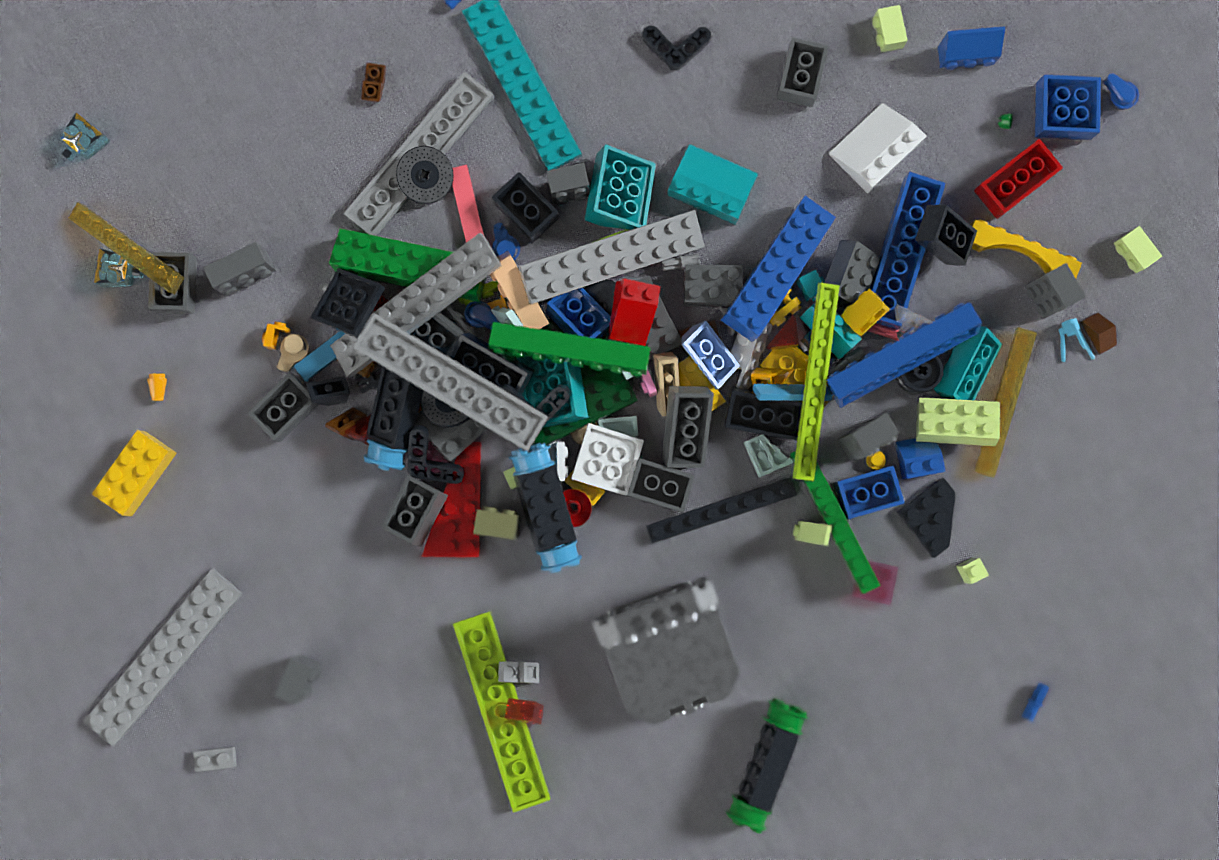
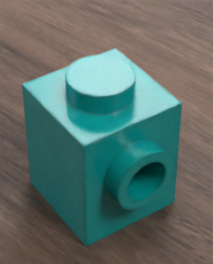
M816 270L800 277L796 281L806 302L811 299L815 302L818 283H825L823 277H819Z

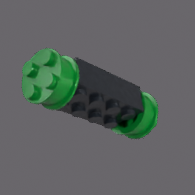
M775 697L772 700H768L770 706L766 716L762 715V719L767 722L763 724L760 731V740L754 746L752 761H749L747 764L745 779H742L740 782L739 794L732 793L733 801L730 809L725 810L727 817L733 819L732 823L740 827L746 825L750 827V830L758 834L767 829L765 826L768 815L773 813L772 808L800 738L799 735H803L801 729L805 719H809L807 712L802 710V708L793 704L788 705Z

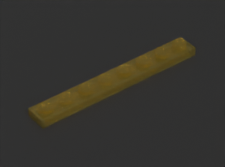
M77 202L69 216L71 221L169 293L176 294L185 277L87 206Z
M1017 327L995 398V402H1000V439L996 446H981L974 473L995 478L1036 338V332Z

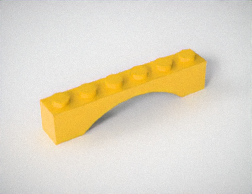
M974 220L970 224L977 230L971 249L981 252L1000 248L1019 252L1037 263L1045 274L1067 263L1074 277L1077 278L1082 262L1077 261L1075 257L1059 254L1058 250L1042 247L1036 241H1027L1021 235L1007 233L1004 228L990 226L984 220Z

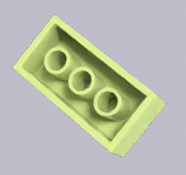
M919 398L917 404L916 442L996 446L1000 439V402Z

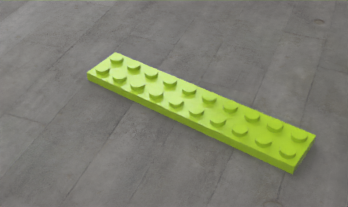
M491 611L453 623L513 813L551 800L515 685L511 682H499V662H507Z

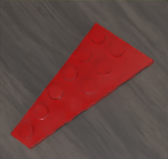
M473 442L456 457L454 464L461 465L465 471L463 479L458 484L447 483L444 493L448 497L430 530L421 557H480V534H474L477 510H481L482 442Z

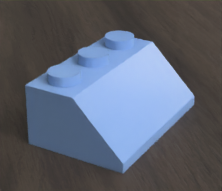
M707 321L692 326L682 336V346L716 390L740 366Z

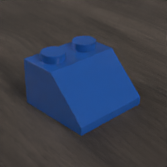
M916 438L895 442L902 480L946 472L943 455L937 443L916 442Z

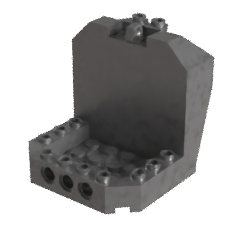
M704 576L697 578L696 581H693V585L690 581L683 582L607 611L608 616L607 614H599L593 618V626L601 647L604 646L628 714L654 726L672 719L671 715L681 716L685 713L690 715L695 713L696 709L704 707L706 702L713 704L729 698L740 670L716 607L719 601L710 579Z

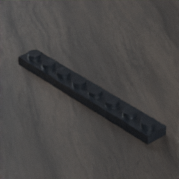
M790 477L646 525L651 544L797 496V492Z

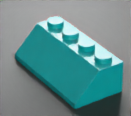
M981 326L979 334L953 348L952 354L944 366L941 382L934 388V391L944 399L975 400L1002 343L987 327Z

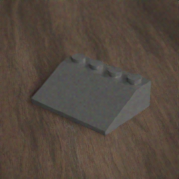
M422 410L418 413L415 426L423 425L428 429L429 442L449 463L488 429V427L472 418L456 427H439L429 422Z

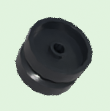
M936 356L896 378L898 386L910 394H922L935 388L941 382L943 376V365L940 358Z

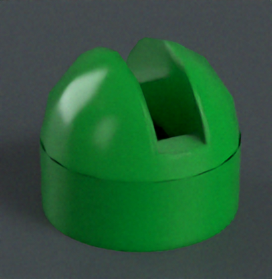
M1012 114L1001 115L998 120H1001V122H998V126L1002 129H1011Z

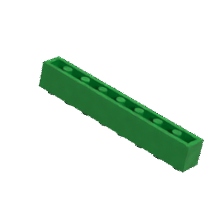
M493 322L489 341L490 349L496 354H505L507 352L513 353V356L520 358L526 355L532 356V359L538 361L550 359L553 363L557 364L569 362L576 367H583V365L591 366L594 370L606 368L611 369L610 371L613 373H622L624 371L630 372V375L637 377L647 373L651 348Z
M796 451L790 454L793 463H795ZM816 461L814 481L803 480L825 525L831 526L830 535L859 592L865 594L881 585Z

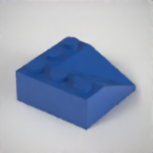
M1043 75L1036 82L1035 138L1092 140L1100 133L1101 77Z

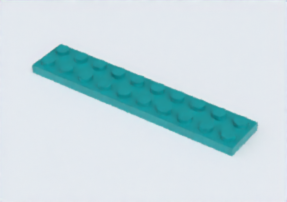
M482 0L462 10L463 16L547 170L558 169L581 157L582 153L499 1Z

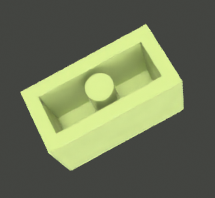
M900 5L878 9L872 18L873 28H876L877 31L876 42L880 46L881 52L902 49L908 40Z
M1140 226L1113 243L1116 246L1117 252L1125 258L1128 267L1135 273L1146 269L1163 257Z

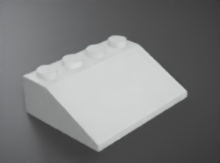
M882 103L830 151L829 155L868 194L922 143L926 135L913 122Z

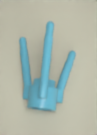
M1074 318L1062 322V328L1058 329L1061 342V361L1065 362V334H1067V337L1076 335L1082 349H1086L1091 359H1095L1077 319Z

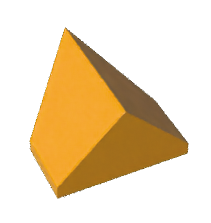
M756 367L751 373L753 386L754 384H783L794 369Z

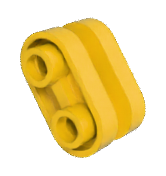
M791 289L783 299L786 305L779 311L776 310L769 323L772 326L776 324L779 327L787 320L785 318L787 314L791 313L793 315L801 308L799 304L802 302L798 297L792 300L788 296L792 291Z

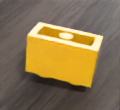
M868 289L859 295L855 303L845 308L841 317L855 333L862 336L890 309L876 293Z

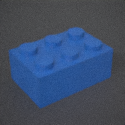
M894 466L833 482L840 507L846 519H852L905 503Z

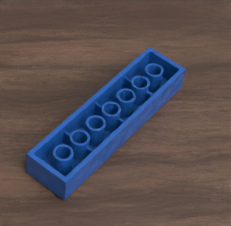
M909 172L903 179L881 249V259L870 289L890 309L876 322L877 324L896 330L902 327L925 253V248L915 241L927 205L940 204L946 185L944 182Z
M804 196L793 209L721 321L749 341L753 342L765 329L836 217L807 196Z
M970 302L965 305L961 303L952 309L953 311L948 314H940L934 319V322L920 325L917 331L912 334L908 332L899 338L900 340L895 343L889 342L885 344L882 350L877 353L871 352L867 354L864 360L858 363L857 361L852 362L844 371L832 373L829 379H827L828 389L833 394L838 407L842 408L979 334L982 321Z

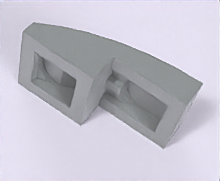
M499 662V682L539 683V663Z

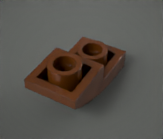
M366 62L361 100L381 102L386 65Z

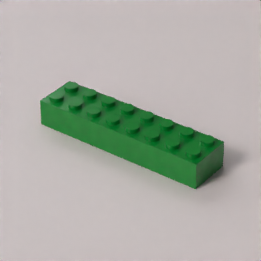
M339 228L329 264L335 272L340 268L363 278L408 287L453 252ZM487 277L459 298L480 303Z

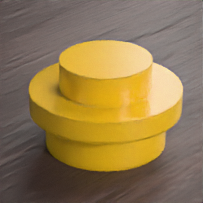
M878 451L871 456H867L866 463L869 468L878 470L885 465L886 458L882 452Z

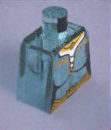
M75 113L60 136V139L68 145L61 154L69 161H72L77 154H80L85 159H90L111 140L78 113Z
M99 248L94 284L103 288L129 287L133 285L134 278L144 277V268L136 266L135 259Z

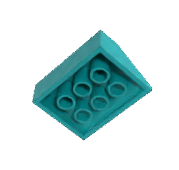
M605 144L596 154L585 221L603 227L628 230L646 225L656 164Z
M689 144L668 188L667 196L736 225L758 173Z
M526 355L523 358L516 357L518 361L535 370L522 395L534 407L557 385L562 384L570 389L568 401L542 428L588 418L580 367L573 366L569 362H563V364L553 363L550 359L538 361L532 359V356ZM564 391L558 392L556 398L554 399L555 402H557V400L561 396L564 397ZM544 403L542 405L545 412L553 411L551 404Z

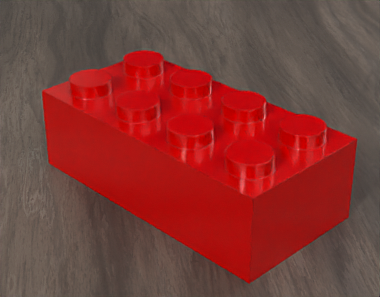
M1038 139L973 191L995 218L999 219L1062 170L1063 166L1044 143Z

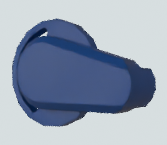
M1114 73L1109 74L1102 81V84H1105L1111 92V101L1118 109H1130L1138 102L1139 91L1131 82L1124 81Z
M503 223L495 224L493 252L497 257V255L509 251L513 257L516 249H518L517 255L513 258V260H516L520 253V245L517 239L509 235Z
M483 301L472 307L469 306L479 302H470L465 308V319L471 326L476 328L486 327L492 330L493 322L500 323L492 313L490 306Z

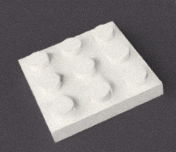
M588 423L571 479L627 496L644 440Z

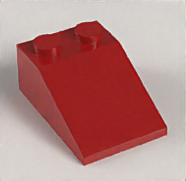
M621 279L616 282L608 334L609 340L640 346L646 345L658 306L660 286L629 279Z

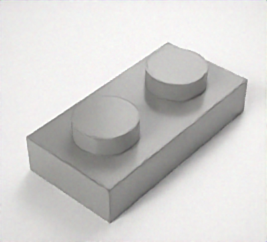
M235 746L193 752L195 772L237 766Z

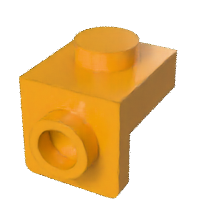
M281 322L267 324L266 332L262 335L263 346L276 350L279 332L290 333L291 329Z

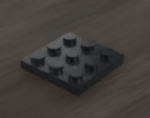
M338 268L310 318L358 338L385 287Z

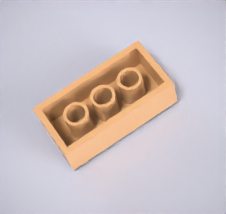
M509 251L499 255L497 258L502 266L492 272L490 276L493 281L497 280L499 282L497 285L498 290L503 298H508L507 304L509 309H512L518 315L523 327L540 329L549 324L538 302L529 304L519 268Z

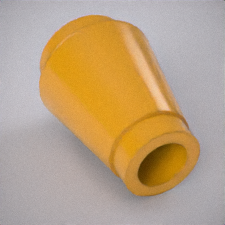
M151 373L149 378H147L151 400L163 401L167 378H165L164 373Z

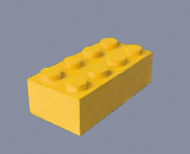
M137 430L92 492V495L122 516H133L177 452L149 433Z

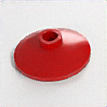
M577 489L563 491L573 527L585 524L592 513V504L589 497ZM572 504L577 505V510L572 509Z

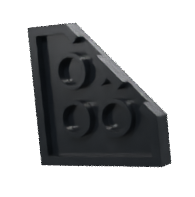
M944 477L897 512L932 558H936L950 547L956 492Z

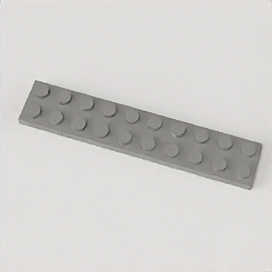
M464 71L349 206L344 215L367 234L377 236L408 199L400 190L396 179L397 165L401 157L408 150L418 146L433 147L446 154L494 98V95ZM422 170V175L420 177L421 179L426 178L429 172H424V170Z
M691 210L519 265L518 268L529 304H533L705 246L696 211Z
M479 233L374 313L410 334L502 265L485 236ZM372 313V314L370 315V317L368 318V320H367V322H366L364 328L362 329L360 335L362 334L363 330L365 329L366 325L368 324L369 320L371 319V317H372V315H373L374 313ZM345 334L330 346L345 375L351 378L374 360L353 348L359 337L355 338Z
M375 313L353 347L526 451L529 450L548 416Z
M211 569L84 722L111 746H116L243 593L215 569Z

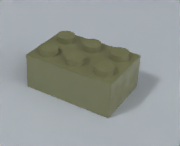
M483 506L482 510H477L474 534L513 540L518 539L521 516H517L516 511L502 510V513H498L496 508Z

